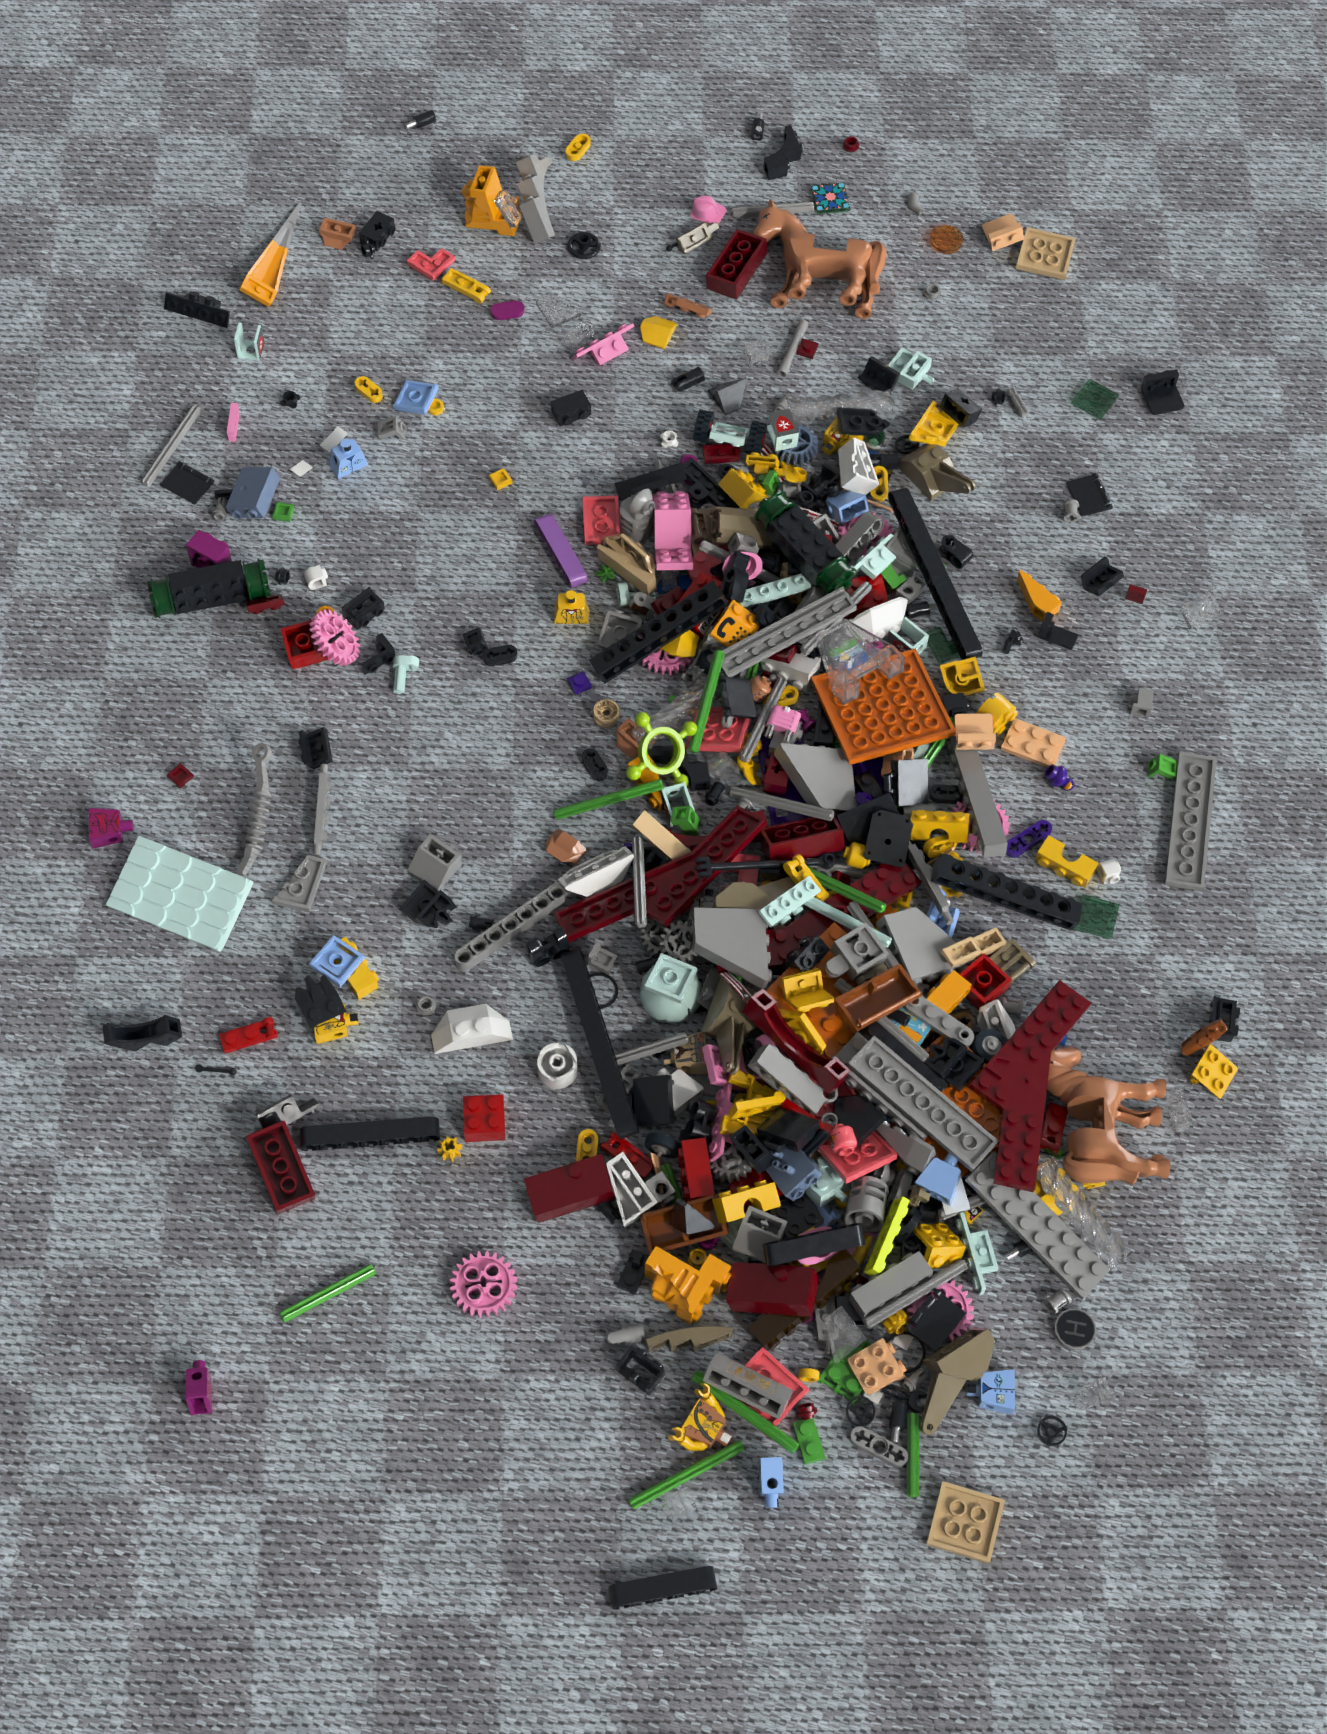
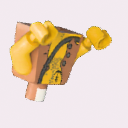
M700 1383L703 1386L702 1393L699 1389H695L694 1392L696 1395L703 1396L702 1399H698L681 1428H671V1430L675 1431L676 1436L668 1435V1439L670 1441L677 1440L678 1444L689 1451H704L706 1448L711 1450L715 1441L727 1447L732 1435L723 1430L726 1424L725 1414L717 1399L710 1392L709 1385Z

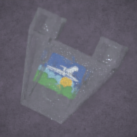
M847 619L815 635L832 693L843 705L859 697L860 682L857 679L878 668L888 679H891L904 671L905 657L894 645Z

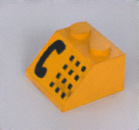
M732 600L722 611L709 635L728 648L756 633L760 626L754 623L756 615L735 600Z

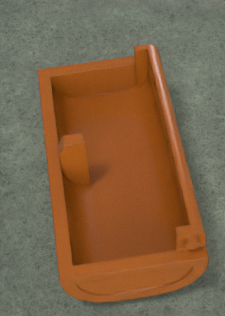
M898 964L835 998L834 1005L847 1028L851 1032L856 1033L910 1002L919 999L923 995L902 965Z
M719 1194L686 1202L715 1225L710 1230L686 1235L669 1225L674 1205L640 1215L649 1256L655 1246L668 1251L728 1235V1223L718 1224L712 1199L718 1198Z

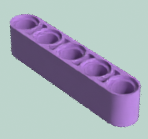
M552 513L534 519L535 527L540 531L538 533L543 542L547 543L546 547L551 556L555 557V563L559 570L563 571L562 575L566 582L571 585L569 587L574 588L588 582L584 568Z

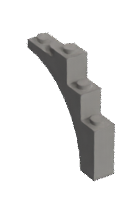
M527 153L520 156L521 160L516 162L522 177V182L517 184L524 203L520 204L519 207L534 243H538L555 235L544 196L545 172L553 161L551 156L545 158L544 155L537 157L536 154L530 156Z

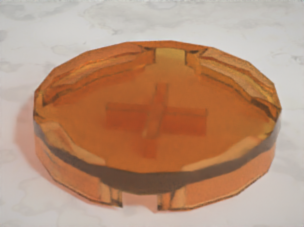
M951 225L938 226L930 234V245L939 253H955L960 250L963 244L961 231Z

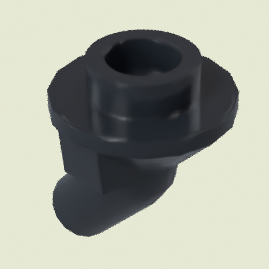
M1011 630L1002 650L1004 654H1009L1012 645L1021 646L1023 638L1019 631Z

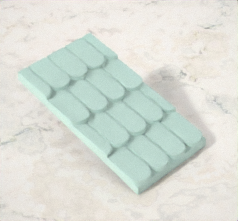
M138 836L106 906L221 952L254 882L218 866Z

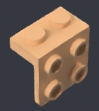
M1014 214L1002 216L982 225L992 252L1024 240L1021 223H1017Z
M991 714L955 715L956 750L994 749L996 733H993Z
M884 1338L848 1358L849 1365L867 1395H872L896 1380L900 1382L906 1377L904 1373L907 1371L902 1360L897 1361L894 1356L896 1350L891 1341L887 1343Z

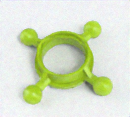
M639 712L635 716V723L645 730V735L641 738L638 746L640 763L637 766H629L626 770V776L630 780H637L641 776V771L648 768L656 774L672 773L674 785L686 783L687 786L689 783L688 777L681 774L678 770L685 754L682 739L686 736H693L697 732V725L692 721H687L683 724L682 730L679 733L668 727L652 729L649 724V715L645 712ZM658 734L668 736L674 747L671 761L663 767L653 765L647 754L650 740Z

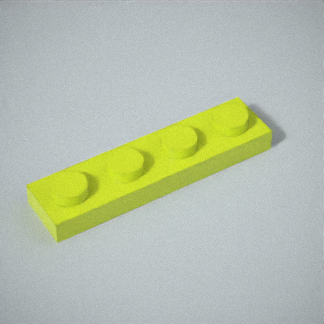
M903 1196L894 1199L864 1270V1273L869 1276L881 1273L885 1268V1259L893 1248L892 1242L894 1237L899 1233L901 1220L908 1212L907 1206L910 1200Z

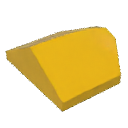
M657 316L644 319L640 326L643 342L665 349L677 323Z
M688 630L659 650L677 657L694 658L699 636Z

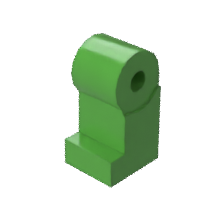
M892 563L880 573L882 574L884 586L890 594L907 581L904 574L898 576L892 568Z
M691 806L673 807L671 816L673 826L679 825L684 835L699 836L701 819Z

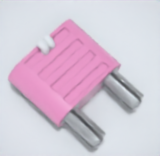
M774 705L766 724L765 737L771 738L774 730L784 733L783 742H789L791 736L795 734L801 714L790 709V707Z

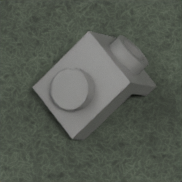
M596 942L594 947L591 946L586 955L588 957V965L608 975L618 960L617 955L601 948V943Z

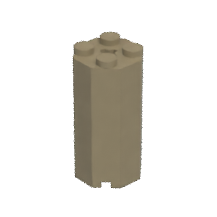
M716 506L710 510L709 515H712V518L707 520V539L712 541L710 543L716 546L728 547V544L737 532L754 537L759 549L772 550V540L765 534V525L754 518L757 510Z

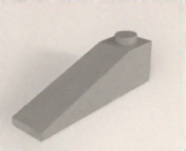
M884 1121L876 1130L898 1153L897 1156L908 1168L907 1171L918 1177L933 1158H937L934 1147L912 1134L907 1137L908 1135L901 1128L895 1126L892 1129L889 1127L890 1124Z

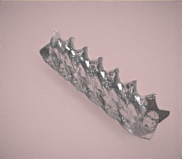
M891 389L885 392L880 390L869 393L855 392L851 395L842 393L833 397L830 395H822L817 398L803 397L799 400L788 398L787 409H790L795 422L799 419L805 422H811L816 418L829 420L837 416V407L872 409L879 416L885 411L893 414L894 398Z
M707 676L702 678L698 684L691 686L684 694L677 696L670 704L662 707L658 713L651 715L649 724L652 729L668 727L677 730L681 726L682 719H693L695 710L699 709ZM717 682L713 700L720 699L718 684L721 682ZM636 726L632 729V732L639 746L641 738L645 735V730L643 727ZM664 734L654 736L648 744V749L653 748L655 739L664 740L667 736Z
M1053 1155L1038 1166L1036 1180L1041 1181L1043 1191L1054 1197L1058 1209L1068 1214L1069 1222L1074 1227L1081 1229L1083 1239L1089 1244L1094 1245L1097 1256L1102 1260L1108 1261L1109 1270L1111 1271L1117 1265L1123 1263L1132 1251L1126 1248L1122 1238L1111 1230L1108 1221L1098 1215L1096 1207L1089 1200L1085 1199L1082 1190L1077 1185L1071 1183L1069 1175L1062 1168L1058 1167Z

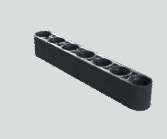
M417 1117L305 1126L299 1130L300 1150L306 1152L308 1149L319 1151L328 1150V1148L344 1149L348 1148V1146H353V1148L369 1147L371 1144L373 1146L389 1145V1143H393V1145L407 1144L409 1141H413V1143L429 1142V1140L438 1141L440 1140L439 1118Z

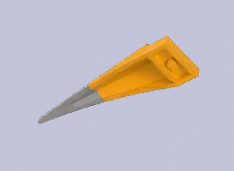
M301 202L298 203L270 244L247 273L239 288L241 292L267 307L271 306L278 292Z

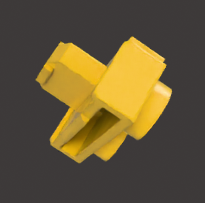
M752 452L746 456L747 466L755 467L754 473L758 476L767 475L769 469L779 468L780 462L777 455L768 454L767 456H761L759 453Z

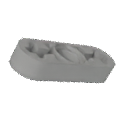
M861 1426L855 1427L852 1430L850 1441L855 1447L895 1468H901L906 1464L908 1453L901 1446ZM862 1432L864 1434L863 1438L868 1441L872 1437L869 1448L866 1447L867 1441L862 1439L860 1442L856 1441L857 1437L854 1434L858 1435ZM881 1442L884 1444L885 1450L878 1453L874 1451L873 1444ZM889 1447L892 1448L891 1453L895 1455L898 1452L901 1453V1458L904 1460L896 1462L894 1461L895 1457L889 1454L888 1458L885 1457Z

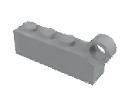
M766 1044L760 1047L747 1065L772 1088L783 1092L786 1097L785 1099L788 1098L811 1115L817 1114L823 1104L834 1102L838 1097V1090L836 1088L829 1094V1099L825 1098L823 1095L824 1088L810 1080L805 1072L800 1071L794 1066V1063L790 1059L785 1058L778 1048L773 1045Z

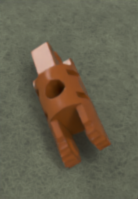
M1222 1019L1205 1025L1182 1042V1054L1189 1056L1203 1049L1223 1035L1228 1027Z

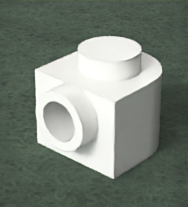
M320 565L309 567L305 571L304 577L311 590L327 586L325 579L328 578L325 568L321 569Z
M1114 859L1098 864L1097 872L1103 885L1107 883L1114 884L1121 879L1119 876L1121 872L1120 864Z

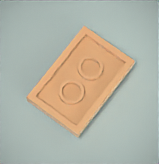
M1015 718L1008 730L1001 750L1047 768L1051 764H1056L1066 737Z

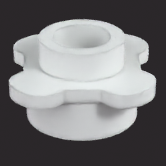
M666 431L660 435L662 447L678 446L677 433Z

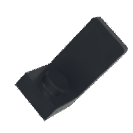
M1047 612L1038 638L1072 650L1078 634L1055 626V622L1052 621L1054 614Z
M383 633L376 636L377 644L375 646L379 654L361 664L364 675L375 672L383 664H389L395 657L394 647Z

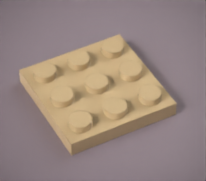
M1027 227L1016 269L1065 280L1076 238Z
M942 1481L926 1545L989 1564L1005 1500Z

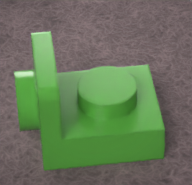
M1162 754L1157 755L1148 762V777L1152 778L1159 774L1174 780L1177 777L1178 761Z

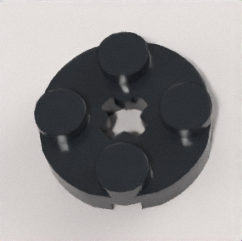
M911 1207L906 1216L902 1218L900 1223L901 1229L893 1240L895 1244H900L905 1239L902 1236L907 1233L910 1234L919 1223L922 1212L918 1208Z

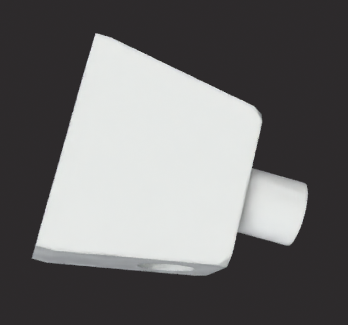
M662 1068L656 1074V1076L671 1075L672 1080H674V1085H672L674 1116L679 1115L687 1108L688 1101L696 1100L703 1096V1086L681 1069L670 1074L666 1068Z

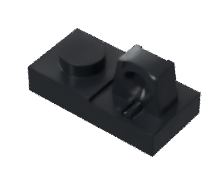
M758 605L754 623L764 629L782 618L765 605Z
M632 1249L618 1281L617 1288L635 1295L637 1294L645 1275V1262L649 1255Z

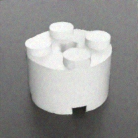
M559 1043L545 1046L540 1051L537 1059V1071L540 1081L552 1090L562 1089L572 1084L577 1077V1056L574 1050L567 1045L564 1046Z

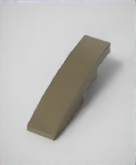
M720 1326L685 1328L647 1338L645 1345L648 1352L666 1345L669 1346L671 1352L691 1345L695 1352L732 1337L733 1330L732 1327Z

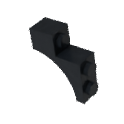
M791 125L785 126V143L782 148L776 153L764 157L763 169L768 180L787 176L788 169H790L789 162L801 160L803 147L798 142L797 133L793 131Z
M673 744L671 746L648 748V755L654 763L667 765L673 757ZM684 744L685 754L681 765L678 767L679 772L688 777L691 791L710 790V775L707 761L688 763L686 745Z
M167 1015L140 1024L117 1025L107 1023L102 1026L104 1044L130 1051H137L149 1043L168 1046L182 1037L180 1019Z

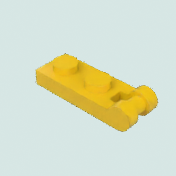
M450 268L442 278V284L474 299L479 304L484 301L485 296L491 293V289L488 286L453 268Z
M800 854L795 855L792 861H787L783 864L784 870L796 885L810 876L821 890L814 897L823 902L831 897L804 863V858Z
M777 1091L773 1096L762 1098V1096H758L747 1101L741 1099L733 1103L728 1114L730 1119L773 1112L780 1107V1104L784 1102L786 1097L783 1092Z

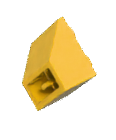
M731 468L718 483L733 501L743 509H751L764 498H769L765 493L766 489L759 483L756 484L754 482L755 478L750 473H744L740 469L735 470Z

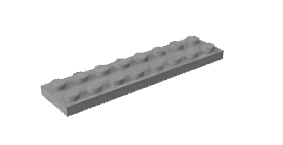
M1179 751L1164 885L1203 892L1217 757Z
M873 1036L848 1063L847 1066L971 1172L976 1169L998 1144L999 1141L876 1036Z
M995 1151L991 1152L965 1181L1079 1298L1084 1299L1110 1269L1035 1192L993 1184L997 1153Z

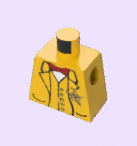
M836 416L824 433L823 443L825 446L822 450L829 456L834 451L838 453V449L852 438L863 441L864 436L840 434Z
M573 590L558 594L554 606V624H589V607L583 593H576Z
M343 1013L315 1026L316 1044L348 1036L347 1026L359 1025L358 1013Z

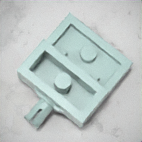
M901 348L888 364V366L901 373L897 382L911 390L922 380L930 385L934 382V378L926 374L931 367L932 358L918 351L913 354Z
M822 1156L814 1159L823 1175L816 1184L811 1185L807 1189L806 1194L809 1199L819 1208L836 1197L842 1203L847 1202L849 1197L844 1192L850 1189L851 1182L846 1184Z

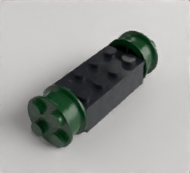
M779 489L768 499L764 498L759 503V509L754 517L755 520L761 521L765 525V534L812 585L820 586L825 591V596L842 586L844 590L851 586V580L856 576L857 570L851 568L846 563L845 556L795 502H790L786 498L785 491Z
M258 558L257 562L247 564L244 561L241 563V560L170 573L163 580L153 581V579H150V581H147L149 592H152L149 595L151 606L155 605V607H152L154 617L161 619L162 615L173 613L176 616V612L181 614L248 601L249 597L250 601L260 596L268 598L267 596H271L269 585H265L268 584L267 574L262 572L265 570L264 560Z

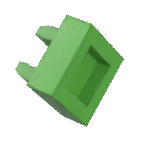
M769 470L767 475H760L758 478V482H762L761 485L766 489V494L772 496L780 484L776 471Z

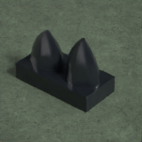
M758 552L757 555L762 560V569L770 573L780 574L784 556Z

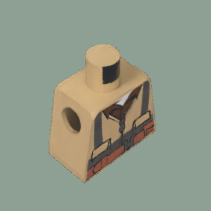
M701 1032L689 1035L688 1044L675 1047L673 1052L663 1053L664 1065L675 1063L676 1069H681L686 1074H708L702 1047L707 1045L705 1034Z

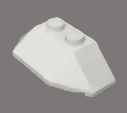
M898 597L860 613L854 619L846 621L843 634L848 637L862 639L866 642H872L888 636L890 630H893L895 633L899 632L908 600Z
M626 846L621 847L620 850L602 853L569 869L558 879V882L568 891L590 897L623 881L634 855Z
M996 999L980 1007L977 1027H981L982 1031L994 1029L1000 1032L1008 1041L1016 1029L1000 1001Z
M487 1004L446 1011L431 1035L435 1054L513 1040L509 1020Z

